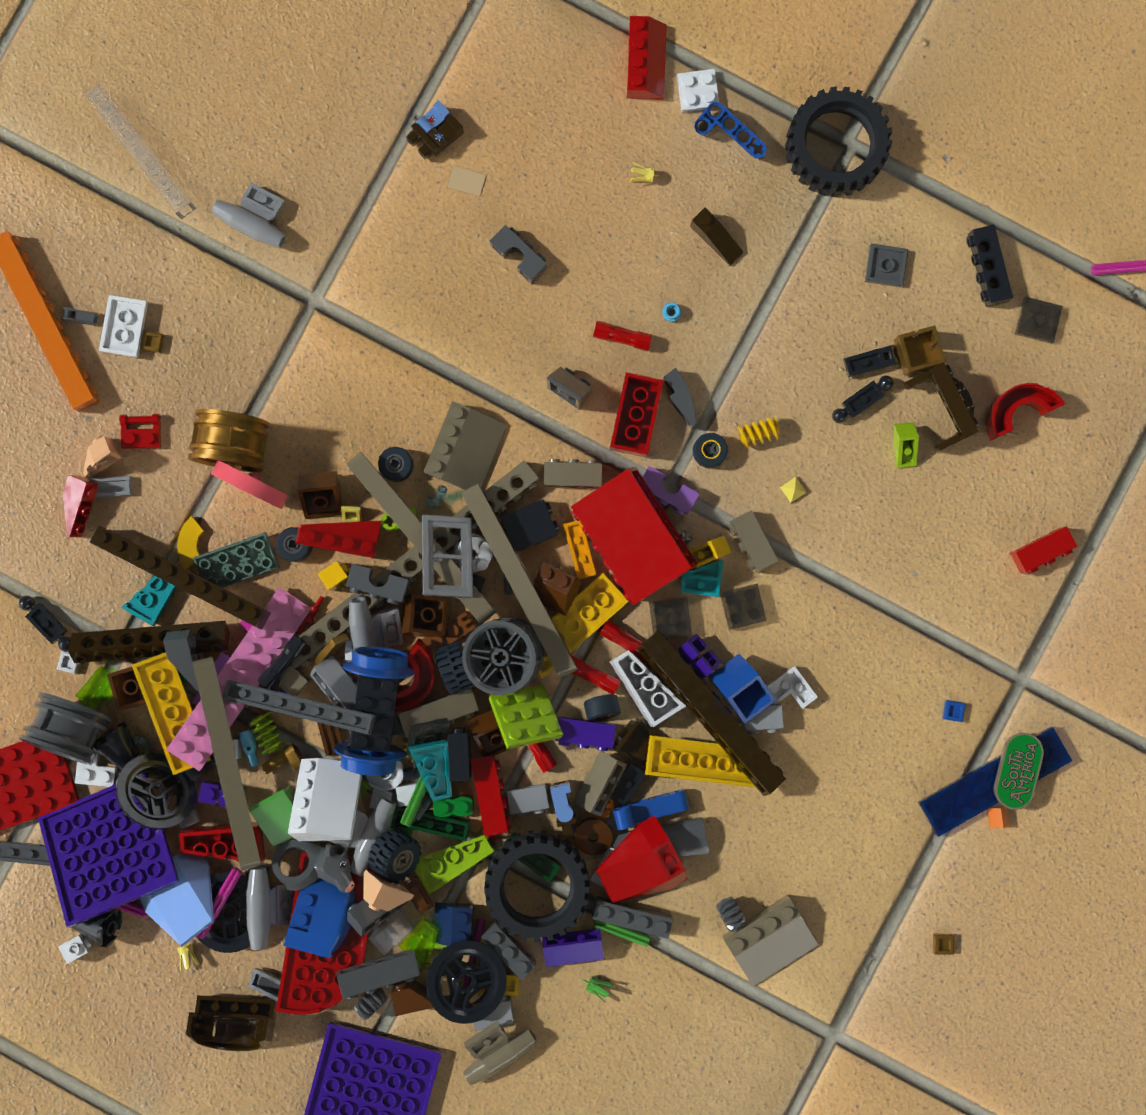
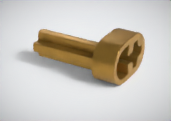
M291 743L284 747L282 753L261 765L262 770L267 775L290 762L291 766L298 771L301 759H304L296 744Z

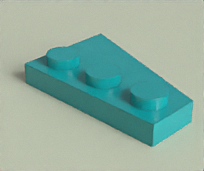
M441 740L408 747L431 799L436 801L452 797L448 742Z

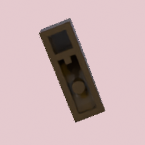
M706 207L692 219L690 227L729 266L743 254L742 249Z

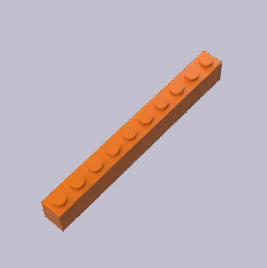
M6 231L0 234V268L68 401L74 410L80 412L99 402L97 397L99 393L96 387L90 384L88 380L90 375L85 368H82L80 364L82 360L79 354L73 351L71 347L73 342L68 335H65L62 321L56 318L54 314L56 309L50 301L48 302L45 288L39 285L37 281L39 276L30 267L28 255L22 252L20 239L17 235H12Z

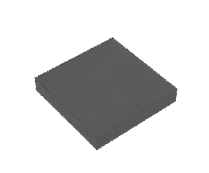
M871 243L864 282L902 288L908 249Z

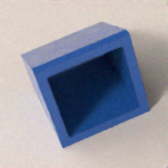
M740 654L708 676L744 723H747L776 701L760 675Z

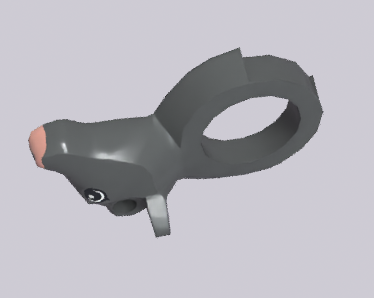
M295 839L279 846L272 857L273 872L279 881L286 885L287 890L296 891L304 889L318 878L335 885L343 893L351 892L354 887L348 859V849L340 845L333 846L327 843L325 848ZM293 850L306 852L309 857V864L301 875L288 877L281 872V861L288 852Z

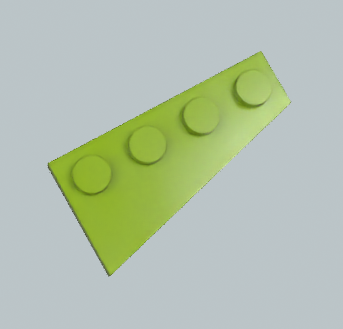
M483 835L420 857V862L417 864L415 872L430 895L494 853L495 850Z

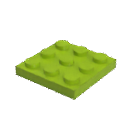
M544 684L522 688L507 695L489 696L491 707L507 749L562 737L563 733Z

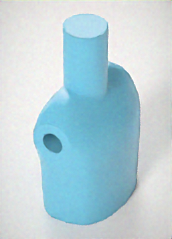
M248 730L238 735L243 750L248 755L251 766L254 767L259 765L255 753L257 743L252 733L253 730Z

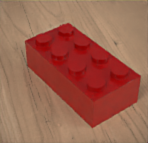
M626 372L609 450L647 458L663 380Z

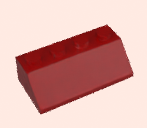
M630 16L627 98L664 100L667 24L650 16Z

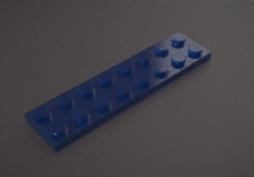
M1050 726L1035 735L1041 742L1044 750L1038 780L1073 761L1054 727ZM1001 755L918 801L936 836L939 837L999 803L994 794V783Z

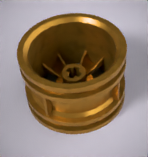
M197 409L195 411V415L199 418L194 419L193 423L194 429L189 447L193 453L188 454L189 460L213 467L220 460L240 471H263L260 463H263L265 459L264 453L269 434L265 429L270 428L268 421L224 410Z

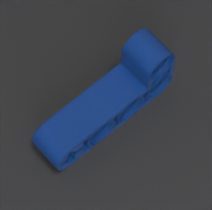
M711 103L696 120L694 128L699 135L705 136L718 125L753 158L760 159L765 156L767 151L765 143L721 103ZM714 106L721 108V114L717 117L711 115V109ZM728 119H733L736 123L735 127L731 130L725 128V122ZM701 121H706L709 125L708 129L704 132L698 130V124ZM741 132H747L750 135L749 140L745 143L739 140ZM753 138L756 139L753 143L757 147L763 146L762 154L757 153L755 155V149L752 146L749 149L746 147L752 142Z
M685 789L616 806L612 809L617 829L624 830L635 826L636 823L645 821L653 815L659 818L688 810L690 806Z

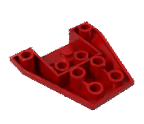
M654 815L638 824L595 870L612 903L669 890L688 879L686 870L670 839Z

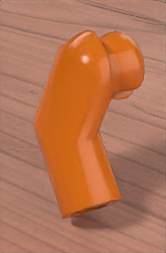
M609 799L601 816L590 813V817L608 818L613 811L612 808L615 806L613 800Z

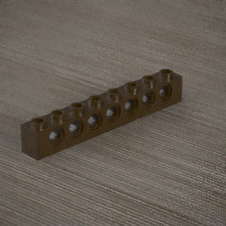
M225 620L72 633L68 652L74 663L154 657L166 652L163 640L167 632L190 629L192 636H195L196 654L228 651L230 632Z

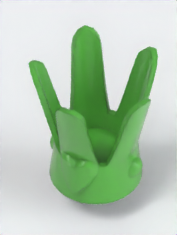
M594 976L589 981L584 979L583 981L588 983L586 987L587 992L595 994L605 1003L598 994L608 997L609 993L598 985L611 987L613 984L598 980Z

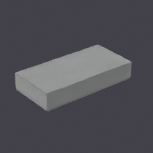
M132 476L92 478L93 482L99 484L94 498L133 496Z

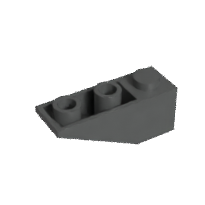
M191 629L167 632L163 643L168 660L197 691L198 685L192 661L200 660V655L196 654L195 636H192Z

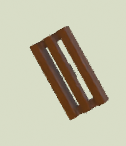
M317 722L326 756L336 754L334 751L336 744L331 725L326 724L332 747L330 751L323 723ZM334 726L338 743H341L343 739L340 728Z

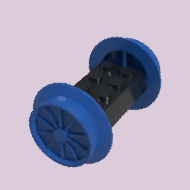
M357 647L353 649L352 660L343 664L345 670L358 674L354 710L375 715L376 718L371 735L351 731L350 741L341 742L334 746V751L341 756L340 766L342 769L361 775H388L395 772L396 761L405 757V752L391 745L398 679L411 677L415 672L407 666V653L384 647Z

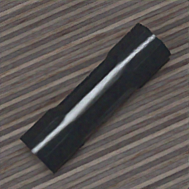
M294 634L284 646L281 654L257 681L268 690H272L281 679L285 670L308 644Z

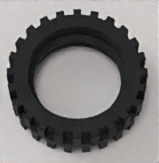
M836 86L831 87L828 93H825L823 89L818 91L816 97L811 95L807 98L805 104H801L786 136L785 150H788L786 159L788 163L791 162L793 165L791 168L793 175L798 173L800 176L798 181L801 184L807 182L810 185L809 190L819 189L821 190L820 195L826 196L828 192L833 193V197H839L841 193H845L848 196L852 195L854 190L859 192L864 189L879 174L890 153L888 152L892 147V140H889L892 134V127L887 128L889 118L887 115L882 116L881 111L883 107L880 104L875 106L872 103L874 100L872 96L869 95L868 98H865L861 95L863 91L857 89L856 93L850 92V87L845 86L842 91H837ZM843 113L859 121L866 129L870 138V149L867 158L858 168L850 172H833L821 167L810 156L806 146L807 132L811 124L823 114Z
M530 830L523 836L518 833L514 835L513 840L509 841L507 839L504 841L503 846L500 849H496L494 857L488 863L484 886L486 905L490 908L491 917L498 920V926L501 929L506 927L508 934L513 937L516 933L521 935V940L527 941V937L534 938V942H540L542 937H547L548 941L554 940L555 934L559 933L560 936L566 934V929L569 926L573 929L577 925L576 920L578 917H583L585 906H588L590 883L586 863L581 858L579 850L577 848L574 849L569 840L565 839L564 841L560 839L559 834L548 835L545 830H541V833H533V830ZM540 853L554 857L565 867L569 875L570 892L568 898L558 911L550 915L532 917L521 914L510 905L506 898L504 880L507 871L515 861L529 854Z

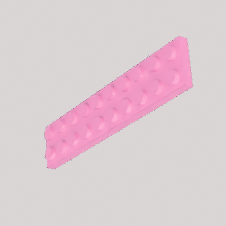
M279 587L264 608L271 612L263 629L261 630L252 625L218 674L222 697L227 680L256 687L259 686L260 683L257 680L281 654V650L311 610L309 606ZM223 699L230 728L245 704ZM201 700L166 749L198 771L202 769L213 753Z

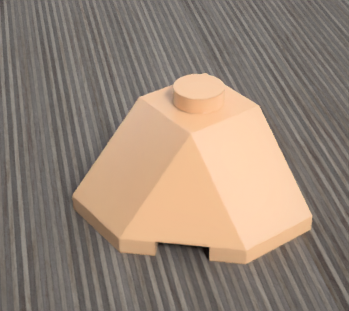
M106 436L97 437L92 441L93 444L88 447L83 472L85 477L93 478L123 457L112 440Z
M365 870L363 899L369 903V908L378 912L380 909L390 911L413 898L414 895L405 887L389 883L377 873Z

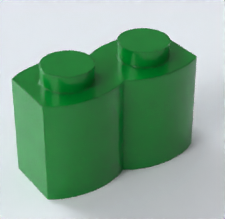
M463 794L455 798L450 797L433 801L434 815L438 817H448L452 814L456 816L471 815L474 812V797Z

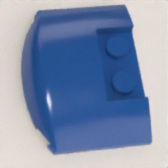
M321 878L301 889L288 927L284 946L330 958L342 945L351 928V924L347 921L348 909L356 901L353 889L348 893L340 892L335 885Z

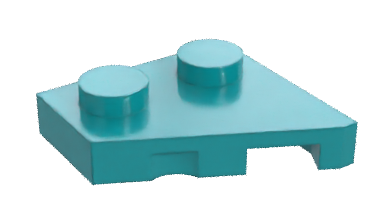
M723 560L682 574L680 592L719 597Z

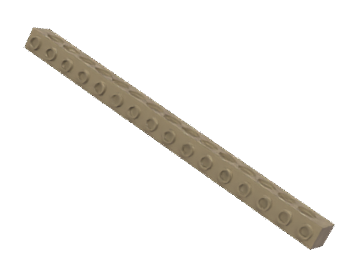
M524 460L485 490L484 494L488 501L493 504L495 514L498 513L500 515L508 509L507 505L509 503L519 501L523 497V492L527 489L529 492L538 485L537 481H539V478ZM515 479L523 480L521 488L513 487ZM502 490L508 492V497L505 500L498 499V493ZM466 505L452 517L468 518L472 513L468 505ZM477 522L472 524V534L478 532L476 530L479 528ZM438 527L433 531V537L437 542L441 537L447 539L448 543L443 547L446 553L450 549L454 550L456 543L461 541V535L455 536L453 528ZM414 546L372 579L373 584L377 587L381 584L385 585L389 575L399 572L402 578L411 580L410 586L417 580L416 576L421 572L423 573L422 554ZM410 561L417 563L415 571L408 570L407 565ZM362 591L361 594H352L302 633L299 637L310 646V652L307 655L302 652L293 660L292 666L295 669L305 668L311 663L310 659L315 655L318 656L331 638L339 636L344 632L350 633L349 617L347 616L350 599L357 596L366 597L369 593ZM380 596V600L371 598V605L368 606L369 611L371 612L375 608L378 610L387 604L385 600L388 598ZM335 620H339L341 623V628L338 631L332 628V623ZM319 632H323L326 636L325 641L322 643L317 640Z

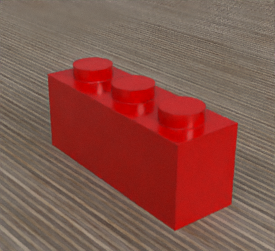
M1064 526L1010 554L1019 572H1027L1029 575L1038 571V566L1042 564L1047 566L1056 561L1055 558L1060 555L1062 557L1073 553L1072 549L1078 546L1068 527Z

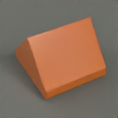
M1006 807L987 808L990 827L1004 828L1010 825L1008 809Z

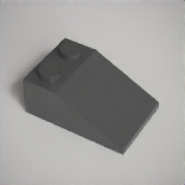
M559 367L547 377V387L579 410L592 392L591 384L583 378L580 380L574 376L575 373L571 369Z

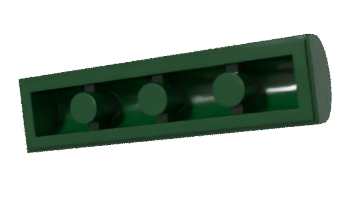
M399 805L395 807L391 825L467 841L471 821L450 816L438 817L434 813L426 811L419 821L414 819L412 825L408 827L400 823L406 807H399Z

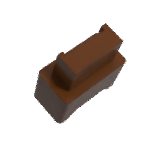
M418 876L404 883V887L414 895L411 901L419 914H423L434 907L432 899Z

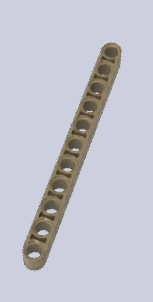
M362 452L358 453L346 465L422 554V523ZM433 537V552L440 551L442 554H447ZM443 558L439 563L433 562L434 570L448 586H462V570L452 559ZM474 585L473 598L458 597L481 625L496 613L494 608Z
M477 483L462 491L461 494L558 676L563 678L578 670L481 486Z
M213 657L192 661L241 871L261 866Z

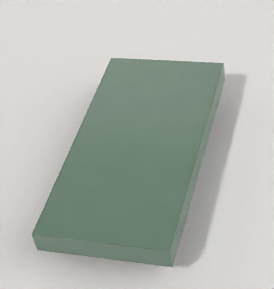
M267 532L193 557L200 577L222 588L280 568Z

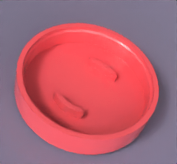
M220 460L217 461L211 472L212 475L280 509L284 507L289 495L260 481V476L252 472L248 475Z

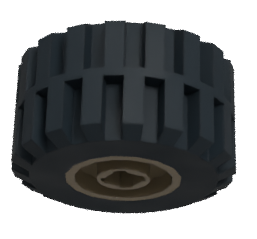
M459 641L436 649L435 654L440 675L451 695L475 686L465 673L462 662L464 647Z
M394 828V830L389 829L387 832H383L380 838L377 837L376 842L372 844L368 863H370L369 866L374 872L389 883H399L400 880L403 881L407 876L409 877L413 870L415 871L417 868L416 866L420 862L419 857L422 854L420 851L421 846L417 840L398 828Z

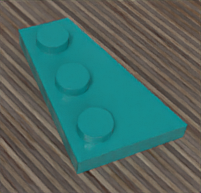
M154 576L141 591L135 593L134 597L120 608L151 626H155L177 587Z

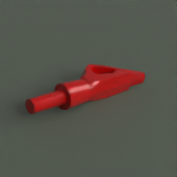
M320 596L315 605L311 606V610L295 634L304 632L315 624L313 617L320 610L319 606L324 600L323 596ZM310 621L311 626L305 628V624Z

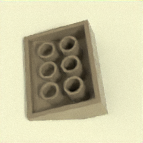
M452 401L424 473L463 490L477 483L482 488L507 425Z
M788 895L746 920V925L734 932L729 931L722 935L728 948L753 986L818 946L817 941Z

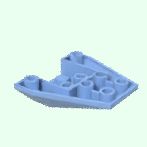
M187 853L173 856L179 882L140 898L145 912L181 946L187 944L214 922L209 863L205 856Z

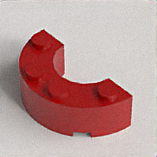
M1024 383L1014 386L999 395L990 406L986 419L988 437L991 441L1014 430L1012 417L1019 406H1030L1042 416L1065 405V403L1049 387H1044L1037 383Z
M420 638L417 639L407 653L408 662L412 665L415 672L412 680L405 685L397 687L395 712L410 710L424 701L432 688L435 675V661L430 649Z

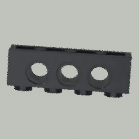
M995 224L972 229L967 234L966 241L968 247H971V261L973 266L976 267V281L981 286L980 297L982 302H985L986 307L1009 302L1013 295ZM981 244L987 247V252L981 250ZM985 263H989L992 266V270L986 269ZM990 281L996 283V289L990 286Z

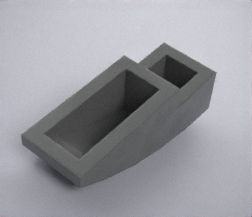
M674 368L663 377L664 383L673 393L669 396L668 400L689 427L693 429L696 425L693 400L683 377Z
M254 968L248 987L277 1001L281 975Z

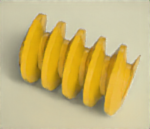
M773 416V421L770 417H767L765 423L760 419L758 425L753 421L751 422V428L747 423L744 424L743 429L739 425L737 426L740 441L747 448H749V442L756 446L758 439L764 444L765 437L771 442L772 435H774L776 440L779 439V427L775 416Z

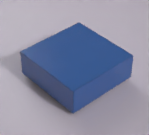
M945 700L942 719L963 723L966 704Z

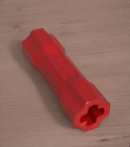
M597 321L593 337L648 351L652 334L632 331Z
M608 620L599 634L627 651L629 650L638 659L649 664L636 649L642 642Z
M571 655L578 670L571 674L591 682L610 694H615L621 680Z
M543 742L527 745L543 773L557 765V762Z

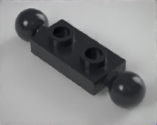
M887 375L882 376L879 379L878 385L873 380L841 403L844 409L838 408L834 410L832 414L834 422L844 423L847 420L848 414L853 419L885 396L882 390L888 391L894 386L893 378Z
M31 596L21 597L19 607L22 610L29 611L25 617L51 644H55L58 641L59 649L68 652L71 638L63 636L68 630L42 603H38L35 606V601Z

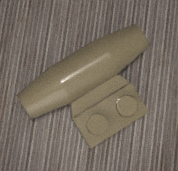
M496 1021L465 1041V1048L476 1059L463 1071L467 1082L473 1085L488 1079L519 1060L537 1043V1039L531 1029L508 1038L507 1032Z

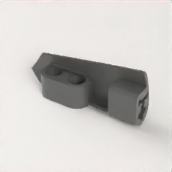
M702 817L666 825L660 824L678 856L709 854ZM632 830L619 834L613 847L616 848Z

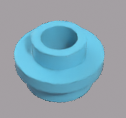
M667 303L663 307L662 315L665 320L674 322L680 318L681 308L676 303ZM674 310L675 314L671 316L668 314V311Z

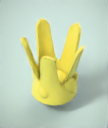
M633 162V164L645 169L633 167L631 171L645 175V177L631 178V182L644 181L652 183L653 176L659 177V175L654 174V168L644 167Z
M192 943L177 948L180 954V971L182 969V958L185 969L190 967L188 953H190L195 964L200 965L193 951Z

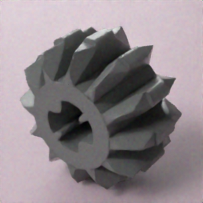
M728 897L717 904V911L729 931L734 932L746 925L745 917L735 899Z
M377 988L376 992L365 994L355 1004L354 1009L364 1020L369 1019L387 1001L388 997L382 989Z

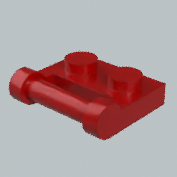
M152 414V416L120 415L121 449L161 448L160 414ZM153 423V429H129V424Z

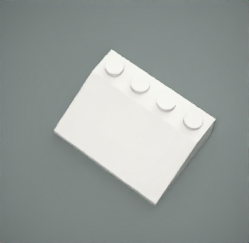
M322 758L301 759L288 834L297 841L352 840L362 780L361 774L342 769L340 766L341 761Z

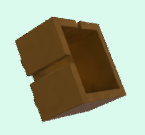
M935 325L919 329L916 333L912 331L898 335L894 339L904 376L928 370L942 362H946L942 346H937L934 350L932 349L933 346L940 342Z

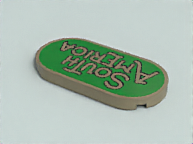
M1020 732L1009 737L1002 750L994 783V794L998 802L1008 809L1019 810L1026 807L1032 801L1035 793L1044 750L1039 739L1032 734Z

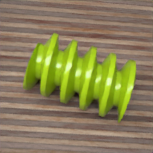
M270 711L253 718V721L249 724L250 727L256 726L252 731L253 734L259 733L255 740H262L258 745L259 748H265L261 752L262 755H268L285 747H279L283 742L282 739L276 740L280 732L273 733L277 725L270 726L274 721V718H267L271 714Z

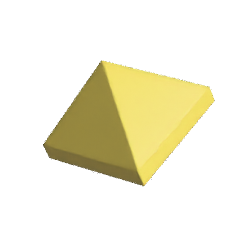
M797 477L780 487L790 503L807 493Z
M354 505L341 506L343 522L362 521L361 507Z

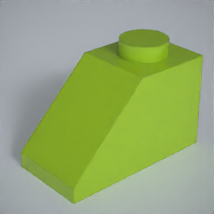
M913 422L894 424L893 443L897 468L917 465L919 435Z

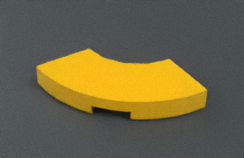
M193 516L184 523L177 542L178 555L186 570L195 564L193 557L201 555L198 543L201 535L205 532Z

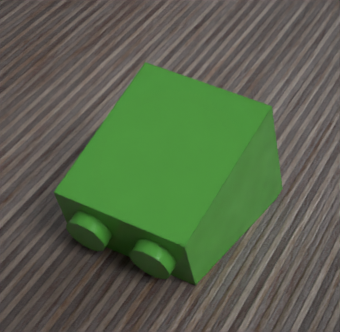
M291 786L248 808L273 847L281 846L293 838L288 834L295 796Z

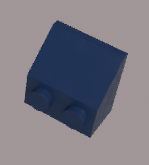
M435 902L433 942L449 946L451 943L461 940L472 941L474 904Z

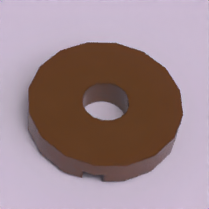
M586 818L575 828V844L586 855L595 856L602 854L612 844L613 834L611 827L601 818ZM595 832L599 837L596 840H591L588 838V835Z

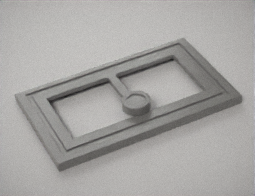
M422 515L423 595L473 598L471 518ZM433 527L461 529V555L442 554L440 551L433 552ZM443 558L461 559L462 586L434 585L433 562L439 563Z

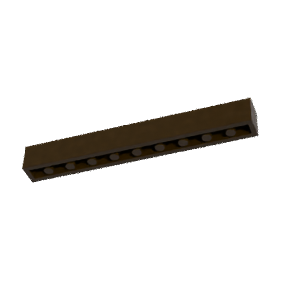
M98 526L89 542L261 630L271 612L101 526Z
M656 631L636 648L763 796L770 795L786 780L783 771L771 762L770 756L758 747L757 741L745 732V727L733 718L732 712L726 706L720 703L717 694L707 688L704 679L694 673L693 667L682 659L678 649L669 644L666 635Z

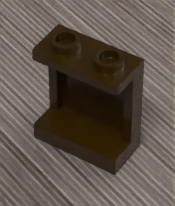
M638 718L634 721L631 719L625 727L626 733L623 736L619 735L614 741V750L645 772L650 735H660Z

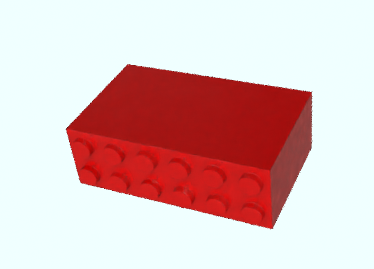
M636 467L626 469L571 506L573 510L572 515L577 521L581 522L584 534L592 539L593 548L598 554L602 555L605 567L608 570L611 569L614 574V581L623 588L626 600L629 603L632 602L633 605L698 564Z

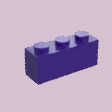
M558 717V723L563 733L561 738L555 739V741H559L558 745L570 746V743L578 744V748L589 749V746H597V750L608 751V748L613 749L615 724Z
M600 928L568 932L563 936L555 934L554 940L548 941L547 937H542L546 967L604 960Z

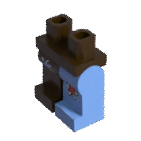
M438 100L433 104L431 110L411 125L412 131L406 136V140L411 146H415L419 141L422 142L423 146L418 149V153L425 160L431 155L436 157L439 152L443 151L464 134L463 126L452 114L450 115V112Z
M570 780L552 783L550 790L557 816V827H562L564 836L575 834L574 824L577 823L576 813L573 812L572 803L569 802L567 793L571 792Z

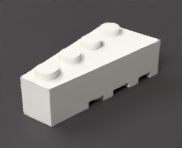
M629 650L609 661L650 727L658 725L686 707Z

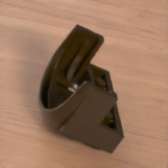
M944 362L904 383L905 389H910L924 382H933L957 430L952 437L937 443L935 447L937 452L979 432L977 429L979 424L974 417L975 406L970 393L962 381L952 377L953 372L950 366L945 365Z
M197 995L195 1012H189L186 1036L201 1046L218 1050L254 1051L261 1049L268 1042L273 1041L277 1001ZM222 1018L247 1019L252 1021L225 1020ZM216 1022L215 1036H213L214 1023Z

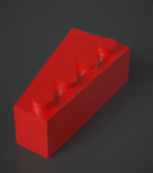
M381 520L298 525L295 544L374 558Z
M494 755L471 760L484 836L488 841L510 837L512 824L510 817H507V799L503 798L502 790H505L503 779H499L498 774L501 771L500 762L495 759Z
M252 822L262 864L265 861L263 831L257 822ZM230 824L184 828L179 833L181 853L212 856L218 859H232L239 862Z

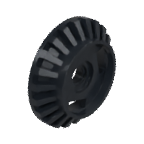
M149 753L132 759L121 770L115 784V797L118 798L117 804L123 809L122 813L124 816H128L133 824L138 823L143 829L151 828V831H157L158 829L164 831L178 826L190 815L196 803L197 791L195 782L191 781L185 771L173 775L166 755ZM154 774L160 777L142 778V775ZM151 789H159L161 795L158 797L152 795ZM174 794L176 795L177 802L172 811L167 808ZM133 797H135V799L139 802V804L144 808L146 812L141 810L136 805V803L133 800Z
M231 871L220 872L210 876L212 901H214L220 887H222ZM242 873L235 887H238V892L229 895L215 919L222 929L219 931L212 925L204 939L198 938L201 943L214 951L233 953L250 946L248 930L246 927H243L247 917L246 892L249 876L244 875V873ZM227 906L234 908L235 913L232 917L225 915L224 910Z
M475 940L453 942L451 945L442 948L441 952L435 955L431 965L428 967L426 993L434 1009L449 1021L460 1024L480 1021L489 1016L498 1007L506 989L504 964L498 954L484 943ZM470 955L480 958V965L462 961L463 956ZM445 975L449 988V994L443 995L441 988V976ZM464 976H470L471 983L467 987L461 985V979ZM485 987L486 990L482 996L471 1003L469 1000L480 989Z

